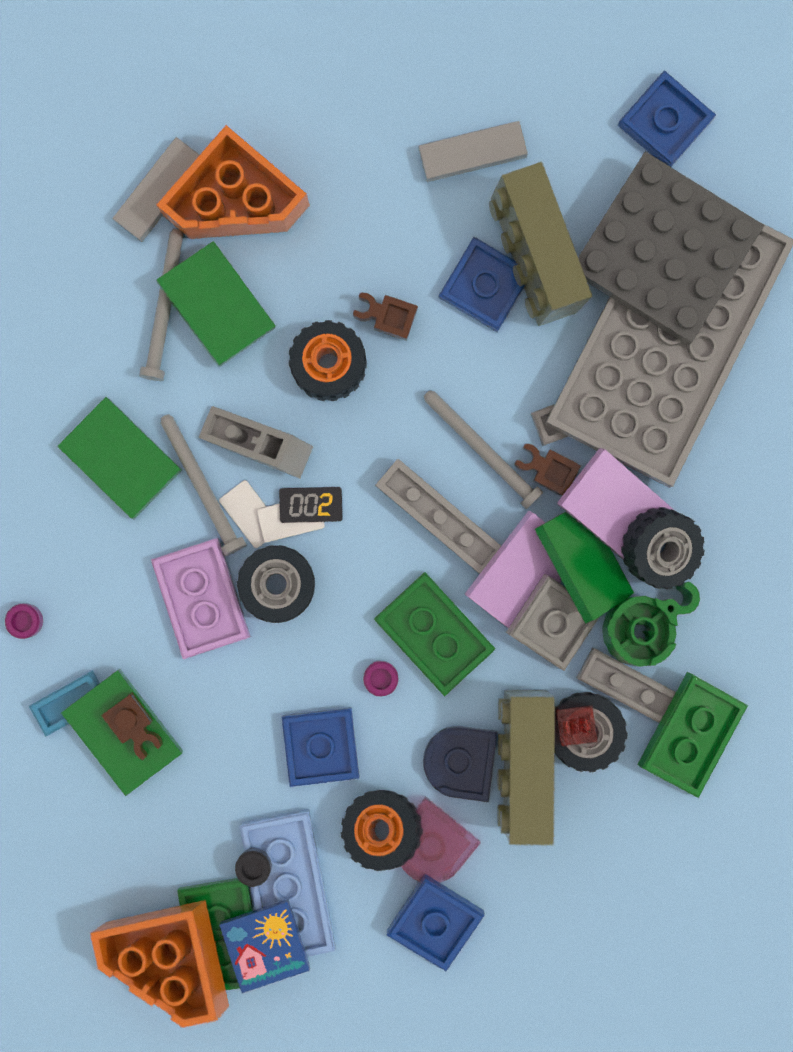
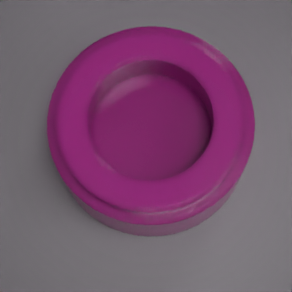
M32 604L15 605L7 612L5 617L7 631L13 637L19 639L35 636L43 625L41 611Z
M375 661L365 670L363 677L364 685L375 696H387L397 687V670L387 661Z

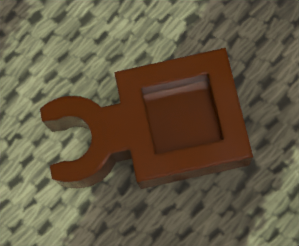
M360 293L359 300L367 302L370 308L366 312L354 310L353 317L362 322L374 319L376 320L375 331L407 341L418 306L387 295L384 296L383 302L380 304L376 302L372 295Z
M524 444L522 449L532 455V461L525 464L520 460H516L514 463L515 467L521 471H536L537 474L533 482L563 496L575 479L581 465L551 449L544 458L540 456L539 450L534 445Z
M133 692L101 715L122 744L130 738L134 741V752L142 760L148 755L143 748L144 741L153 742L157 749L163 744L161 737L157 733L147 730L146 726L151 724L153 719Z

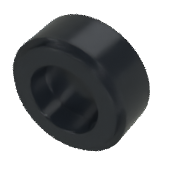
M257 848L245 850L235 864V874L238 880L249 887L263 884L268 879L272 869L271 859L268 854Z

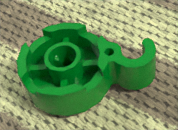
M684 582L681 586H675L676 590L681 592L683 596L681 605L673 599L660 600L647 596L628 597L610 609L605 616L602 626L603 641L609 653L619 662L637 667L654 666L666 660L677 644L674 643L677 635L676 626H678L677 615L689 614L699 606L700 593L697 587L691 582ZM644 624L646 630L643 631L645 634L643 639L635 636L634 628L636 625Z

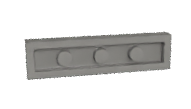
M399 459L394 462L375 485L479 574L501 547L500 544Z

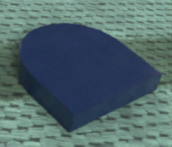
M452 726L436 733L428 742L423 755L424 772L431 785L441 794L448 797L489 802L498 732L472 727Z

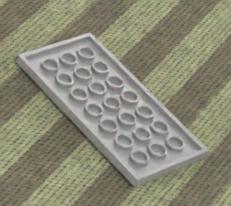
M767 225L763 227L702 328L689 346L609 297L545 424L596 451L599 448L606 449L620 463L669 488L673 487L793 247V239Z

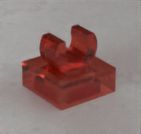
M592 705L556 710L561 746L598 742Z

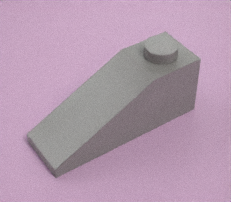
M211 406L198 437L299 479L313 449L312 445L291 434Z

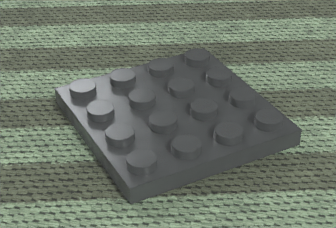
M645 151L578 259L587 283L689 346L765 225Z

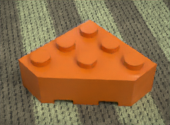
M227 125L157 203V207L162 215L189 239L287 232L310 206L306 192Z
M205 900L108 921L90 933L98 970L110 978L114 976L130 987L128 990L150 1006L154 1004L172 1016L170 1020L182 1028L217 1021L229 1007Z

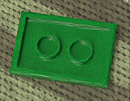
M214 241L156 280L159 287L218 367H221L276 327Z
M105 397L57 446L131 519H135L182 471L108 397Z
M566 511L535 528L541 543L585 624L594 621L634 594L612 550Z
M426 572L419 576L374 618L378 625L444 697L496 650Z
M120 669L61 712L125 796L183 753L181 747ZM132 692L153 719V722L146 726L147 730L157 733L163 742L162 746L157 749L153 742L144 741L143 748L148 755L143 760L138 758L134 752V741L130 738L122 744L101 716Z
M687 672L637 765L699 798L748 705Z
M238 878L180 887L177 890L179 905L202 900L206 901L226 991L239 989L240 987L224 941L220 923L221 921L254 911L250 887L242 884Z

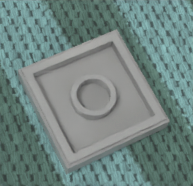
M544 574L506 633L565 671L599 617L585 624L566 587Z

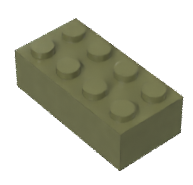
M539 162L503 174L491 196L489 209L494 221L499 220L503 230L501 241L507 254L511 253L513 260L517 263V265L513 266V273L519 286L525 285L524 289L527 295L525 305L529 316L532 319L535 318L538 326L577 313L589 301L592 294L543 163Z
M504 690V698L498 699V720H501V724H504V734H498V755H501V760L504 761V769H498L497 786L501 797H504V805L497 806V824L500 826L501 834L506 835L509 845H554L555 697L546 690Z

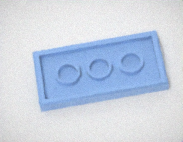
M309 809L240 823L244 851L251 848L261 849L268 854L272 863L268 879L259 886L251 887L255 910L289 899L307 957L335 951L336 945Z

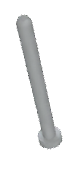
M172 229L169 234L162 275L179 264L183 233L179 229ZM161 288L159 290L146 367L140 368L139 377L153 381L164 380L165 372L160 370L172 304Z
M429 390L424 395L425 402L524 499L520 504L525 509L541 496L543 491L538 486L533 490L435 391Z
M169 414L161 418V425L225 544L221 548L224 556L241 550L246 546L243 537L237 539L174 418Z

